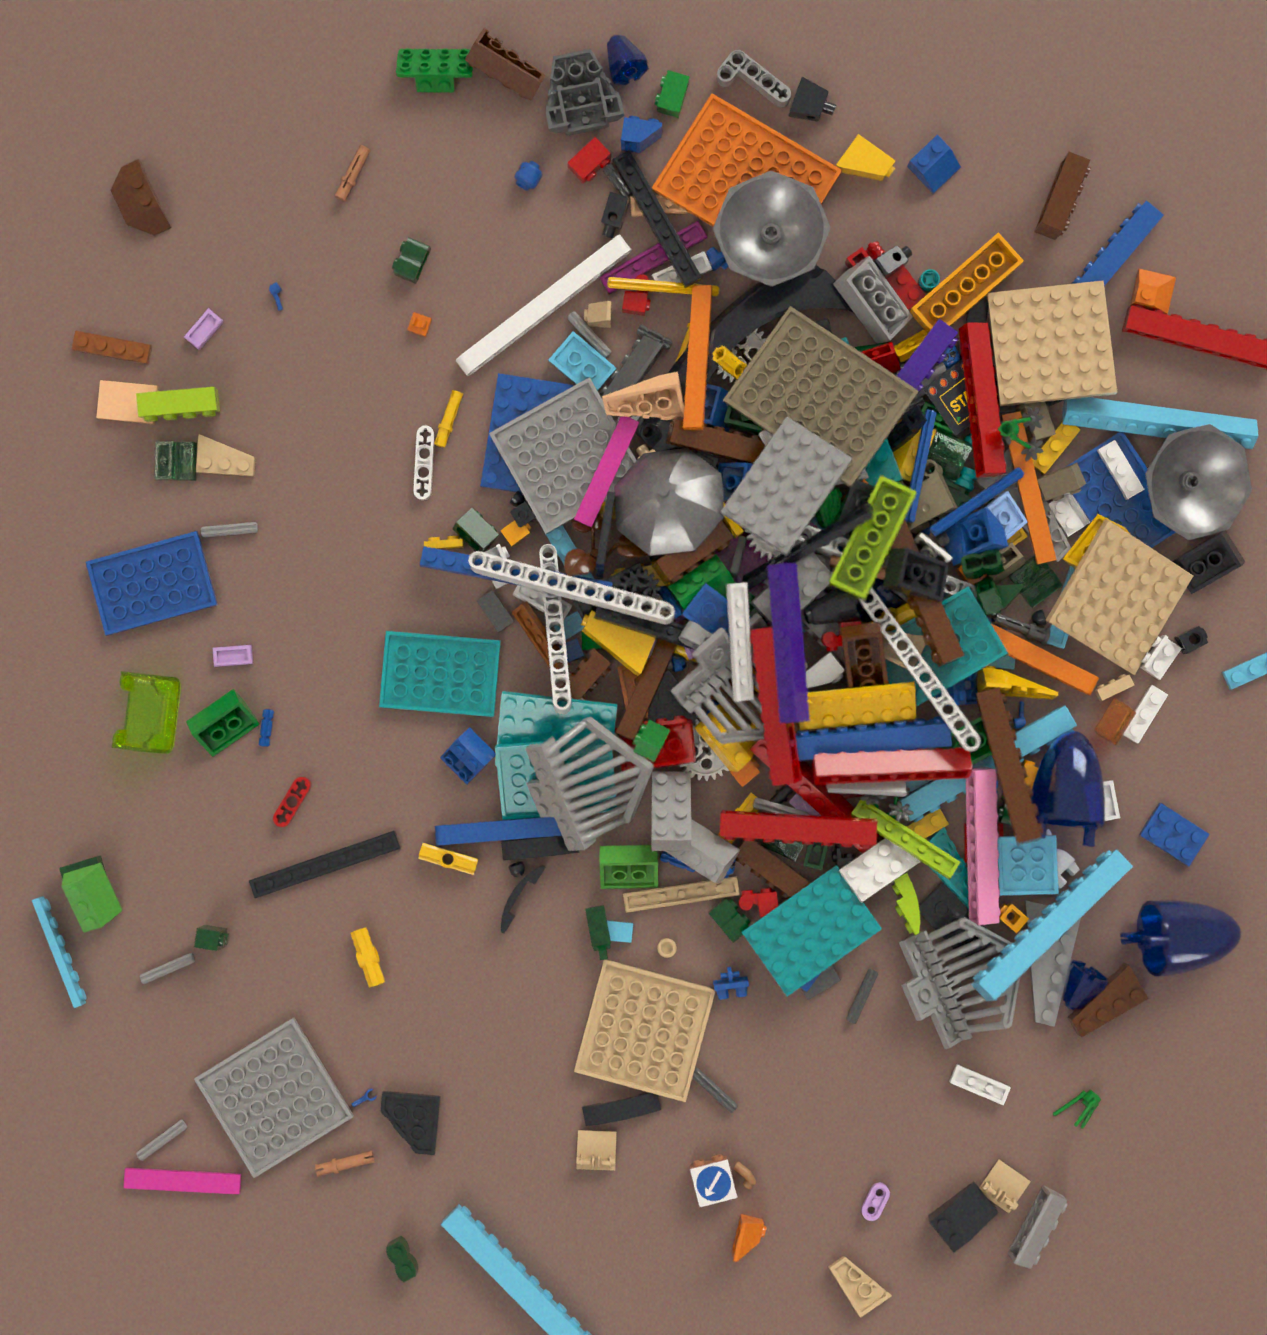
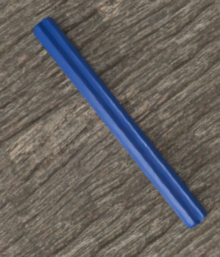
M926 410L924 414L927 421L921 429L909 488L916 491L917 494L905 518V521L908 523H914L936 418L934 410Z
M1019 467L1014 469L931 526L930 531L934 536H938L1023 478L1024 472Z

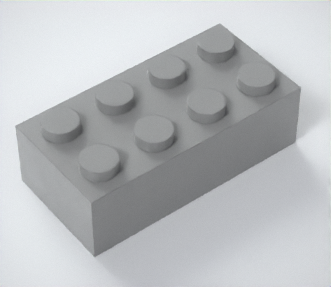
M814 553L794 563L797 564L801 610L829 584L833 574ZM768 585L750 603L772 626Z
M652 771V851H691V772Z

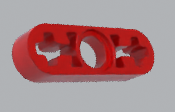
M298 777L292 783L273 815V822L276 826L285 827L291 823L311 789V781L307 777ZM304 780L307 788L301 789L299 794H302V797L292 793L293 789L295 792L299 789L298 782H303ZM290 796H294L298 801L297 805L293 808L287 804V799ZM283 806L287 810L293 811L292 814H290V812H287L285 818L287 819L286 822H279L280 819L278 818V815H283L286 811L282 809Z

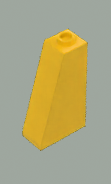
M593 611L589 615L585 614L581 625L584 626L582 632L632 673L639 676L642 673L655 638L594 619L595 612Z

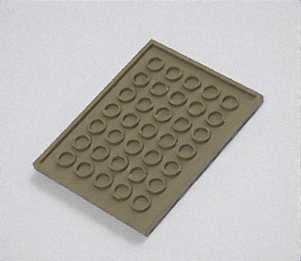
M790 306L725 396L723 402L772 435L776 433L786 417H789L852 458V462L839 480L852 487L919 391Z

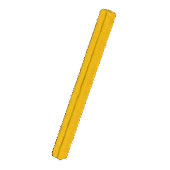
M609 277L607 282L609 288L692 294L693 287L691 285L685 288L679 282ZM712 285V296H718L719 287Z

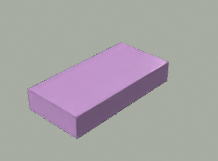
M208 308L184 338L200 350L224 321Z
M252 645L213 648L214 667L253 664Z

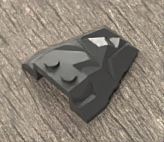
M591 49L553 56L548 104L545 111L550 132H564L570 136L609 127L610 122L618 121L624 117L621 97L613 88L609 77H606L602 66Z

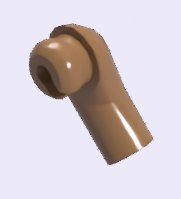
M738 1162L733 1170L746 1179L743 1182V1186L750 1190L756 1184V1179L747 1167Z

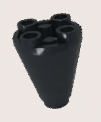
M838 588L833 589L803 610L807 624H832L860 620L858 610L856 609V605H858L857 597Z

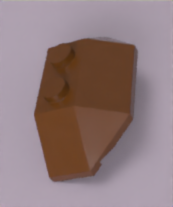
M137 159L122 166L110 191L126 224L153 236L170 229L171 225L140 160Z

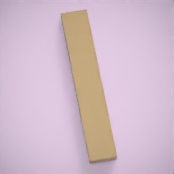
M737 876L724 878L721 883L706 880L623 893L626 913L740 895Z

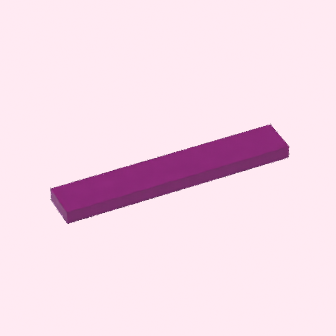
M699 221L677 232L686 250L708 237ZM658 243L602 275L599 279L610 295L618 289L608 287L609 277L635 279L637 275L646 274L669 261Z

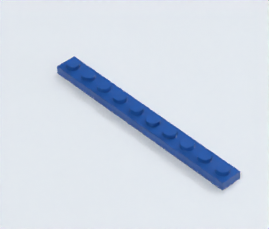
M423 547L420 567L514 584L473 572L469 564L470 555ZM477 559L473 565L480 566L483 560ZM496 564L492 567V570L499 571L502 566ZM514 569L510 574L518 576L521 571ZM533 574L529 577V580L531 581H537L539 579V576L537 574ZM576 575L572 576L608 587L613 586V582ZM552 579L548 582V585L555 586L558 581ZM571 584L568 585L566 589L568 591H574L577 587L576 585ZM591 589L585 592L586 596L589 597L596 593ZM606 595L604 600L609 601L611 595Z

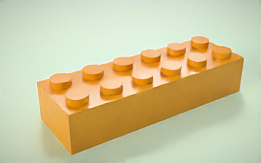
M998 232L912 307L910 313L927 333L930 332L939 319L951 327L980 302L987 293H990L1020 267L1024 260Z

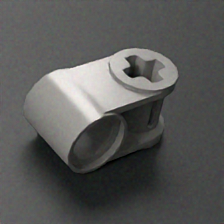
M688 621L679 636V640L696 650L712 634L697 623Z

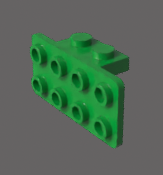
M470 49L398 50L396 76L415 77L417 92L455 93L454 78H470L473 76V67L465 61Z

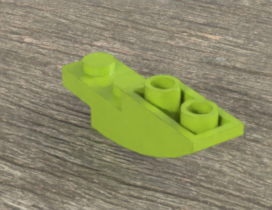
M906 873L893 881L894 885H892L895 894L902 897L896 901L897 906H895L898 915L900 917L904 916L907 921L904 925L909 934L917 935L920 930L919 904L913 884Z

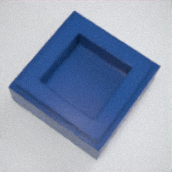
M577 638L566 643L568 663L584 656Z

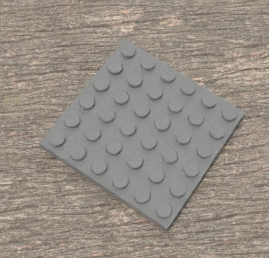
M590 377L489 433L545 534L575 518L617 426L612 416L606 415L603 400ZM629 447L609 488V492H614V486L637 461Z
M294 1017L194 1078L253 1178L354 1117Z

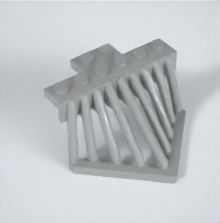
M758 613L749 619L750 635L753 629L768 627ZM720 627L692 653L699 665L677 684L671 692L679 704L689 713L693 711L720 744L764 739V723L744 701L735 702L757 729H751L719 690L721 686L734 701L733 688L727 681L729 678L732 680L730 637ZM751 644L752 665L756 668V665L753 662V645ZM753 674V685L759 690L755 675ZM711 695L714 696L742 730L736 731L711 701ZM754 695V699L749 701L761 713V703ZM702 703H704L727 732L721 733L702 710Z
M592 717L582 720L556 742L554 738H550L544 743L530 744L525 748L538 777L537 780H531L527 783L537 811L541 818L555 817L568 851L586 850L597 841L596 837L634 819L653 770V764L640 754L634 753V749ZM588 728L592 732L560 753L559 749L583 729ZM601 738L607 743L572 763H564L566 759L596 739ZM615 749L621 754L617 758L582 773L569 775L575 769ZM624 762H632L636 765L632 769L596 782L574 786L578 782ZM639 774L638 777H634L629 781L613 786L606 790L600 791L587 797H578L580 795L586 794L588 792L597 790L599 788L608 786L610 784L619 782L621 780ZM634 787L633 790H628L626 793H623L619 796L611 798L590 808L583 807L585 805L591 804L593 802L599 801L601 799H604L606 797L612 796L614 794ZM629 800L628 803H623L622 805L614 809H611L599 816H596L592 819L587 818L588 816H591L607 808H610L619 803ZM625 812L623 816L608 824H605L595 830L591 828L599 823H602L616 815Z
M961 918L929 934L927 931L919 932L917 935L912 934L899 942L914 977L901 985L916 1021L923 1020L929 1015L931 1016L944 1049L951 1048L962 1040L973 1038L971 1033L1007 1029L1012 1026L1020 977L999 996H1005L1004 1005L963 1014L961 1012L963 1008L985 1002L986 1000L981 995L957 1002V998L976 989L971 983L954 990L951 987L976 975L980 970H986L988 962L948 979L946 976L955 970L999 953L1007 944L1012 943L967 918ZM958 928L966 930L965 932H962L942 942L932 945L933 940L945 934H948ZM974 935L980 938L937 956L940 950L971 938ZM988 943L994 945L942 968V964L950 959ZM1002 1014L1000 1022L967 1025L966 1023L968 1020Z

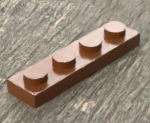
M75 331L72 350L143 364H148L152 347L150 344Z
M526 601L512 611V614L550 668L547 630ZM556 644L552 646L553 650H560ZM558 662L553 667L555 669H562L564 664Z

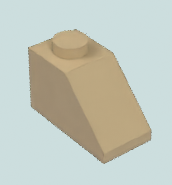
M611 301L588 304V309L584 311V321H588L589 327L611 328Z

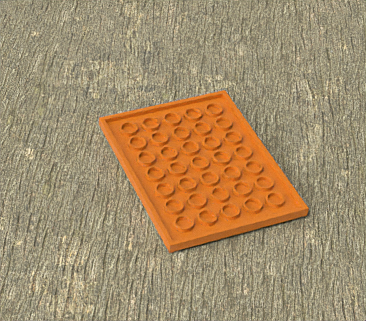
M711 93L652 186V191L714 227L729 189L735 185L769 171H774L812 186L822 205L842 170Z

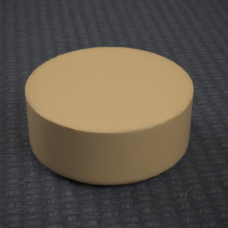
M663 938L659 941L657 949L662 957L669 958L676 953L677 946L674 940Z

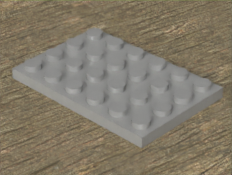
M786 417L721 510V514L787 556L852 462V458L789 417Z

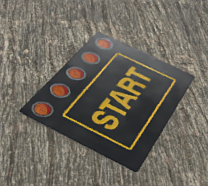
M962 359L923 388L955 436L970 426ZM994 375L995 385L997 386V378ZM997 386V402L999 403L998 386Z

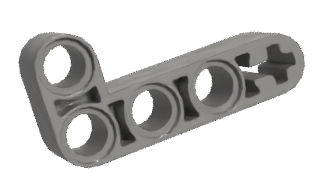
M734 50L719 67L717 83L720 86H730L739 76L777 107L783 108L788 105L791 97L789 87L743 51ZM739 58L742 60V63L735 64L732 60ZM749 70H755L757 74L755 76H750L747 72ZM722 73H728L730 75V78L723 79L720 75ZM768 81L772 86L765 88L762 83Z

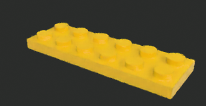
M914 682L809 692L810 721L799 722L800 731L916 719Z

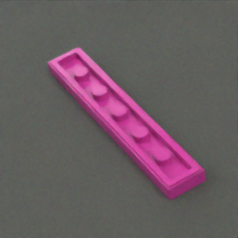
M620 417L574 520L592 528L639 425L638 421L630 417Z
M125 1168L124 1188L240 1194L242 1174Z

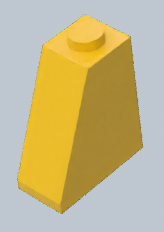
M858 134L838 161L836 167L840 168L842 173L883 181L886 176L889 178L895 170L893 165L896 160Z

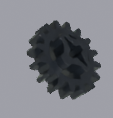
M637 568V573L630 570V576H623L626 581H620V585L623 588L619 590L627 591V586L632 581V588L627 592L648 597V591L653 588L652 595L649 598L654 599L655 597L660 598V594L656 591L661 590V586L656 585L659 579H653V572L648 575L647 569L642 573L640 568ZM638 577H643V578H646V579H648V580H647V581H642V580H639ZM637 586L643 588V593L636 592ZM627 600L625 605L629 606L630 604H633V602L631 600Z

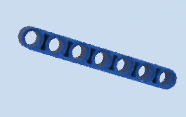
M555 817L434 826L436 845L562 835Z

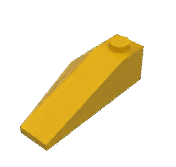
M986 666L978 671V693L999 688L1000 692H1004L1007 697L1053 700L1058 696L1057 691L1002 669H995V666Z

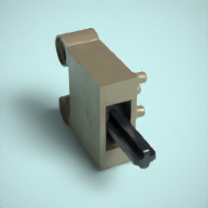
M927 460L924 476L928 479L922 482L914 523L906 522L909 530L914 534L934 525L958 508L942 476V467L933 460ZM935 466L934 472L929 474V469ZM902 480L899 481L905 487L909 488L908 485L904 483ZM946 531L935 536L940 547L950 543Z

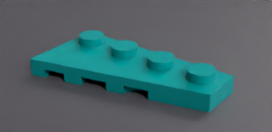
M943 827L928 841L960 861V864L950 879H947L931 867L929 868L969 909L968 869L963 858L958 854L955 844L947 835L945 827Z

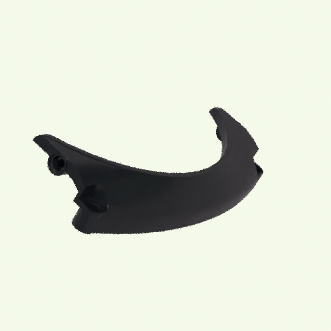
M816 264L813 270L774 286L758 282L737 298L710 323L706 386L719 366L713 360L712 353L716 348L724 346L731 351L740 341L757 328L783 316L790 306L797 311L815 308H836L853 312L834 286L836 280L825 269H821ZM688 348L667 373L678 372L684 405ZM640 417L635 433L656 452L683 449L682 447L666 443L671 420H661L657 417H649V419ZM648 427L647 434L643 435L644 428Z

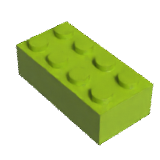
M215 387L136 393L138 417L146 422H156L161 417L166 420H177V416L191 419L197 418L196 414H202L204 417L216 416V413L220 412L218 389Z

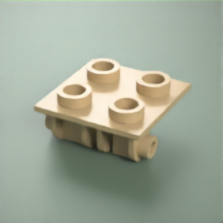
M578 1130L577 1169L615 1171L616 1131Z
M998 1159L979 1188L989 1200L1010 1213L1011 1210L1017 1208V1201L1031 1181Z

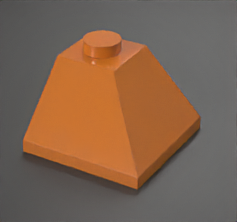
M1138 269L1130 306L1139 304L1145 306L1147 310L1164 311L1163 314L1167 315L1176 277Z
M740 1214L731 1251L733 1261H739L760 1243L761 1237H765L766 1226H764L763 1219Z

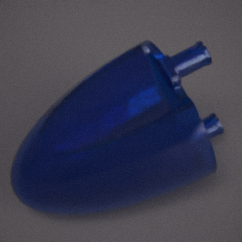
M1067 731L1059 735L1047 749L1038 768L1032 788L1033 796L1030 799L1032 804H1036L1038 810L1036 820L1037 823H1041L1044 834L1041 835V839L1046 838V824L1083 828L1082 846L1095 847L1096 830L1102 828L1105 824V792L1101 766L1096 751L1089 739L1078 731Z
M1178 900L1146 901L1139 911L1137 931L1121 932L1120 937L1127 939H1120L1123 945L1138 943V947L1142 952V961L1147 971L1154 977H1163L1194 971L1226 957L1239 944L1241 929L1233 917L1211 906Z

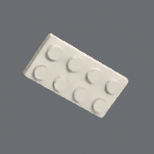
M885 838L841 868L839 872L862 903L921 861Z

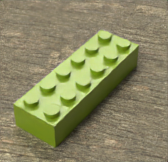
M880 476L868 501L873 507V517L854 529L829 580L830 585L861 600H866L915 500L916 491L884 476Z

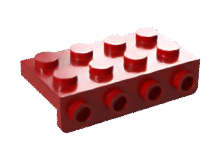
M675 716L674 720L667 721V718L656 719L657 724L670 731L654 762L648 760L653 764V768L695 763L696 755L692 720L685 718V716ZM643 721L642 724L647 725L648 721ZM619 736V739L632 749H635L634 741ZM624 762L621 764V771L632 769L636 765L632 762Z

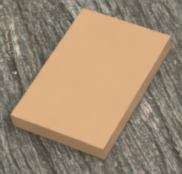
M100 380L96 418L155 424V422H146L138 417L136 393L157 392L158 386Z

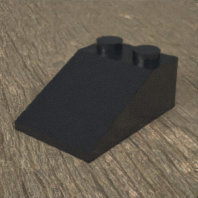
M856 480L853 486L849 487L834 522L867 504L875 486ZM854 529L840 537L849 540Z
M1225 530L1207 539L1172 562L1193 575L1187 586L1190 593L1193 594L1241 567L1245 560Z
M906 547L890 549L883 587L899 593L942 602L949 564Z
M973 1181L928 1215L929 1223L952 1252L955 1253L967 1244L998 1211Z

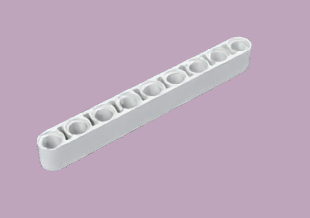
M551 544L543 545L539 552L541 568L559 572L556 548ZM547 552L553 554L551 558H545L543 555ZM543 591L554 709L559 714H566L571 709V695L561 596L549 595ZM551 607H556L559 609L558 612L554 614L550 613L548 610ZM554 625H557L561 628L558 632H552L550 630V628ZM560 644L562 649L555 651L552 649V646ZM558 662L564 664L562 669H555L553 666ZM558 681L566 683L563 688H557L555 684ZM565 700L568 702V704L565 707H559L557 705L558 701Z

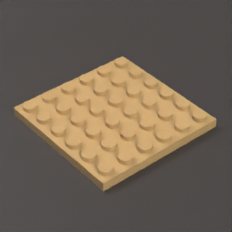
M1104 281L987 293L1000 406L1117 394Z
M1105 519L1045 621L1122 669L1135 675L1142 664L1141 660L1151 649L1152 644L1164 627L1193 575L1111 521Z
M604 960L574 1072L686 1102L715 995L714 988L611 960Z

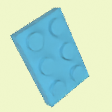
M574 331L548 360L575 384L590 377L597 391L617 370L614 365Z

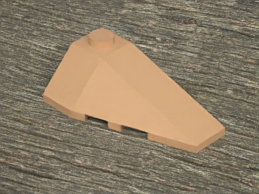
M678 372L659 375L602 396L606 415L624 417L634 415L642 416L646 419L657 417L661 420L684 417V401Z

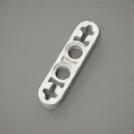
M426 425L421 426L417 430L413 490L416 498L422 501L429 499L432 493L435 441L433 429ZM425 430L431 434V436L427 437V443H431V446L420 445V442L424 443V437L421 436V433H424ZM424 448L430 451V456L426 459L421 458L419 455L420 451ZM422 467L429 470V475L425 478H421L418 475V471ZM418 480L423 482L429 481V484L424 483V488L428 492L424 493L423 497H421L420 493H417L418 490H421L422 486L421 483H418Z

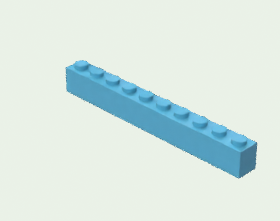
M1090 397L1066 399L1062 407V423L1065 425L1167 438L1172 433L1211 424L1245 449H1253L1258 439L1256 419Z
M1066 705L1060 706L1016 732L1017 740L1014 742L1016 748L1021 750L1022 759H1020V762L1024 760L1023 756L1027 754L1034 755L1041 750L1039 747L1046 744L1049 746L1057 741L1056 737L1062 734L1066 736L1074 731L1073 728L1077 724ZM992 755L972 765V768L988 767L996 769ZM966 778L932 780L909 793V795L900 798L899 801H901L902 806L909 804L908 810L914 813L913 815H908L909 821L913 820L915 823L924 818L923 814L929 810L933 813L941 808L940 804L947 801V803L954 801L958 798L956 795L962 791L965 794Z
M458 1204L442 1220L441 1225L549 1335H592L587 1330L584 1332L579 1327L581 1325L575 1317L571 1318L566 1313V1308L561 1303L557 1304L552 1299L553 1295L547 1289L543 1290L539 1286L540 1282L533 1275L529 1276L525 1272V1266L519 1261L516 1262L512 1258V1253L507 1248H502L498 1244V1239L493 1234L489 1235L484 1230L485 1226L481 1221H475L471 1217L472 1213L467 1207H462Z

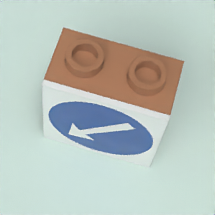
M719 1154L712 1156L711 1160L704 1161V1159L693 1161L692 1165H689L699 1207L737 1198L727 1156Z

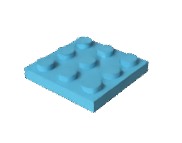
M1041 835L1040 841L1019 846L1016 844L1015 836L998 837L1000 895L1059 894L1056 835Z

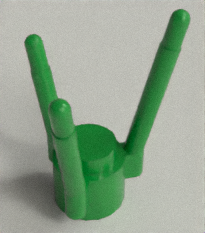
M1090 1089L1087 1093L1083 1090L1077 1097L1055 1111L1053 1116L1058 1115L1080 1099H1083L1081 1103L1086 1108L1074 1124L1077 1127L1083 1120L1081 1124L1083 1129L1102 1099Z

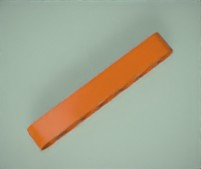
M991 623L1009 653L1007 654L1008 656L1091 696L1099 680L1097 676Z

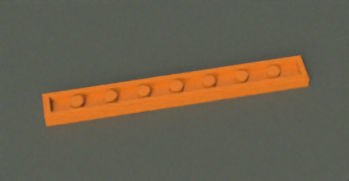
M693 285L683 419L684 430H703L712 285Z
M1021 411L1002 415L1001 419L1003 422L1022 419ZM1019 423L1018 426L1020 428L1017 435L1022 441L1028 442L1024 423ZM1011 440L1008 448L1013 469L1019 467L1024 472L1023 478L1017 481L1025 518L1028 521L1027 527L1036 564L1056 561L1032 457L1026 461L1027 454H1021L1026 448Z

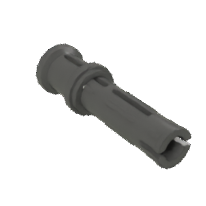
M999 613L995 614L992 618V624L1023 634L1028 640H1037L1042 645H1045L1049 640L1051 633L1049 628L1037 627L1035 623L1026 624Z

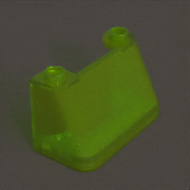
M121 671L120 686L122 690L129 691L125 727L124 729H118L114 733L112 748L148 753H170L175 741L181 691L180 680L176 677Z

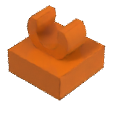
M413 312L407 330L426 337L432 318Z

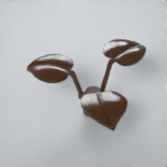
M599 513L592 528L574 520V518L571 520L575 530L582 533L591 531V552L586 554L582 549L570 550L566 554L564 561L566 575L572 577L596 571L598 549H595L594 530L602 529L603 518ZM621 535L619 543H615L608 551L606 562L615 548H617L618 554L628 558L642 557L649 554L639 548L625 535Z

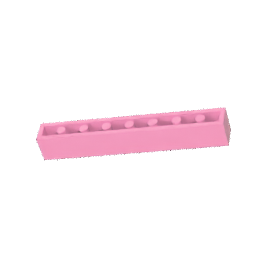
M988 767L972 768L970 777L966 778L969 920L978 925L999 923L1000 890L998 888L999 852L997 848L999 835L997 831L998 813L996 805L998 800L996 793L997 774L996 769Z

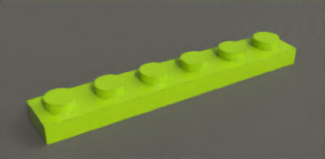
M860 800L851 814L854 818L878 819V834L947 879L952 877L960 864V861L872 804L866 805V800Z

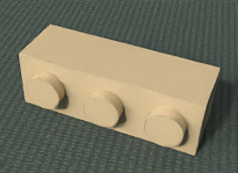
M1122 674L1118 676L1119 679L1117 680L1112 679L1106 685L1101 684L1097 686L1098 689L1095 692L1099 701H1103L1134 686L1130 675Z

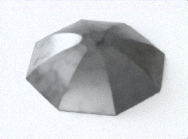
M769 171L731 187L713 227L714 234L730 270L770 286L780 284L813 270L831 229L814 188L774 171Z
M1211 424L1169 434L1146 471L1153 517L1187 540L1228 530L1252 492L1245 448Z
M688 448L643 453L614 486L617 530L650 556L695 551L725 517L721 514V510L724 508L721 473Z

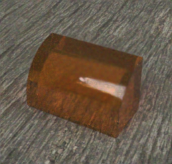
M1114 698L1094 731L1100 737L1117 745L1135 717L1136 712Z

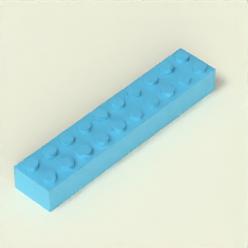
M1117 849L1101 853L1095 859L1097 863H1094L1092 866L1089 865L1082 872L1083 876L1074 879L1068 885L1070 887L1069 890L1062 891L1055 898V903L1049 904L1041 911L1043 913L1042 916L1035 917L1028 924V929L1022 930L1014 937L1016 940L1014 943L1007 944L1000 951L1002 953L1000 956L992 958L986 964L988 966L986 970H980L973 977L975 981L971 985L986 1001L996 1000L1133 867Z

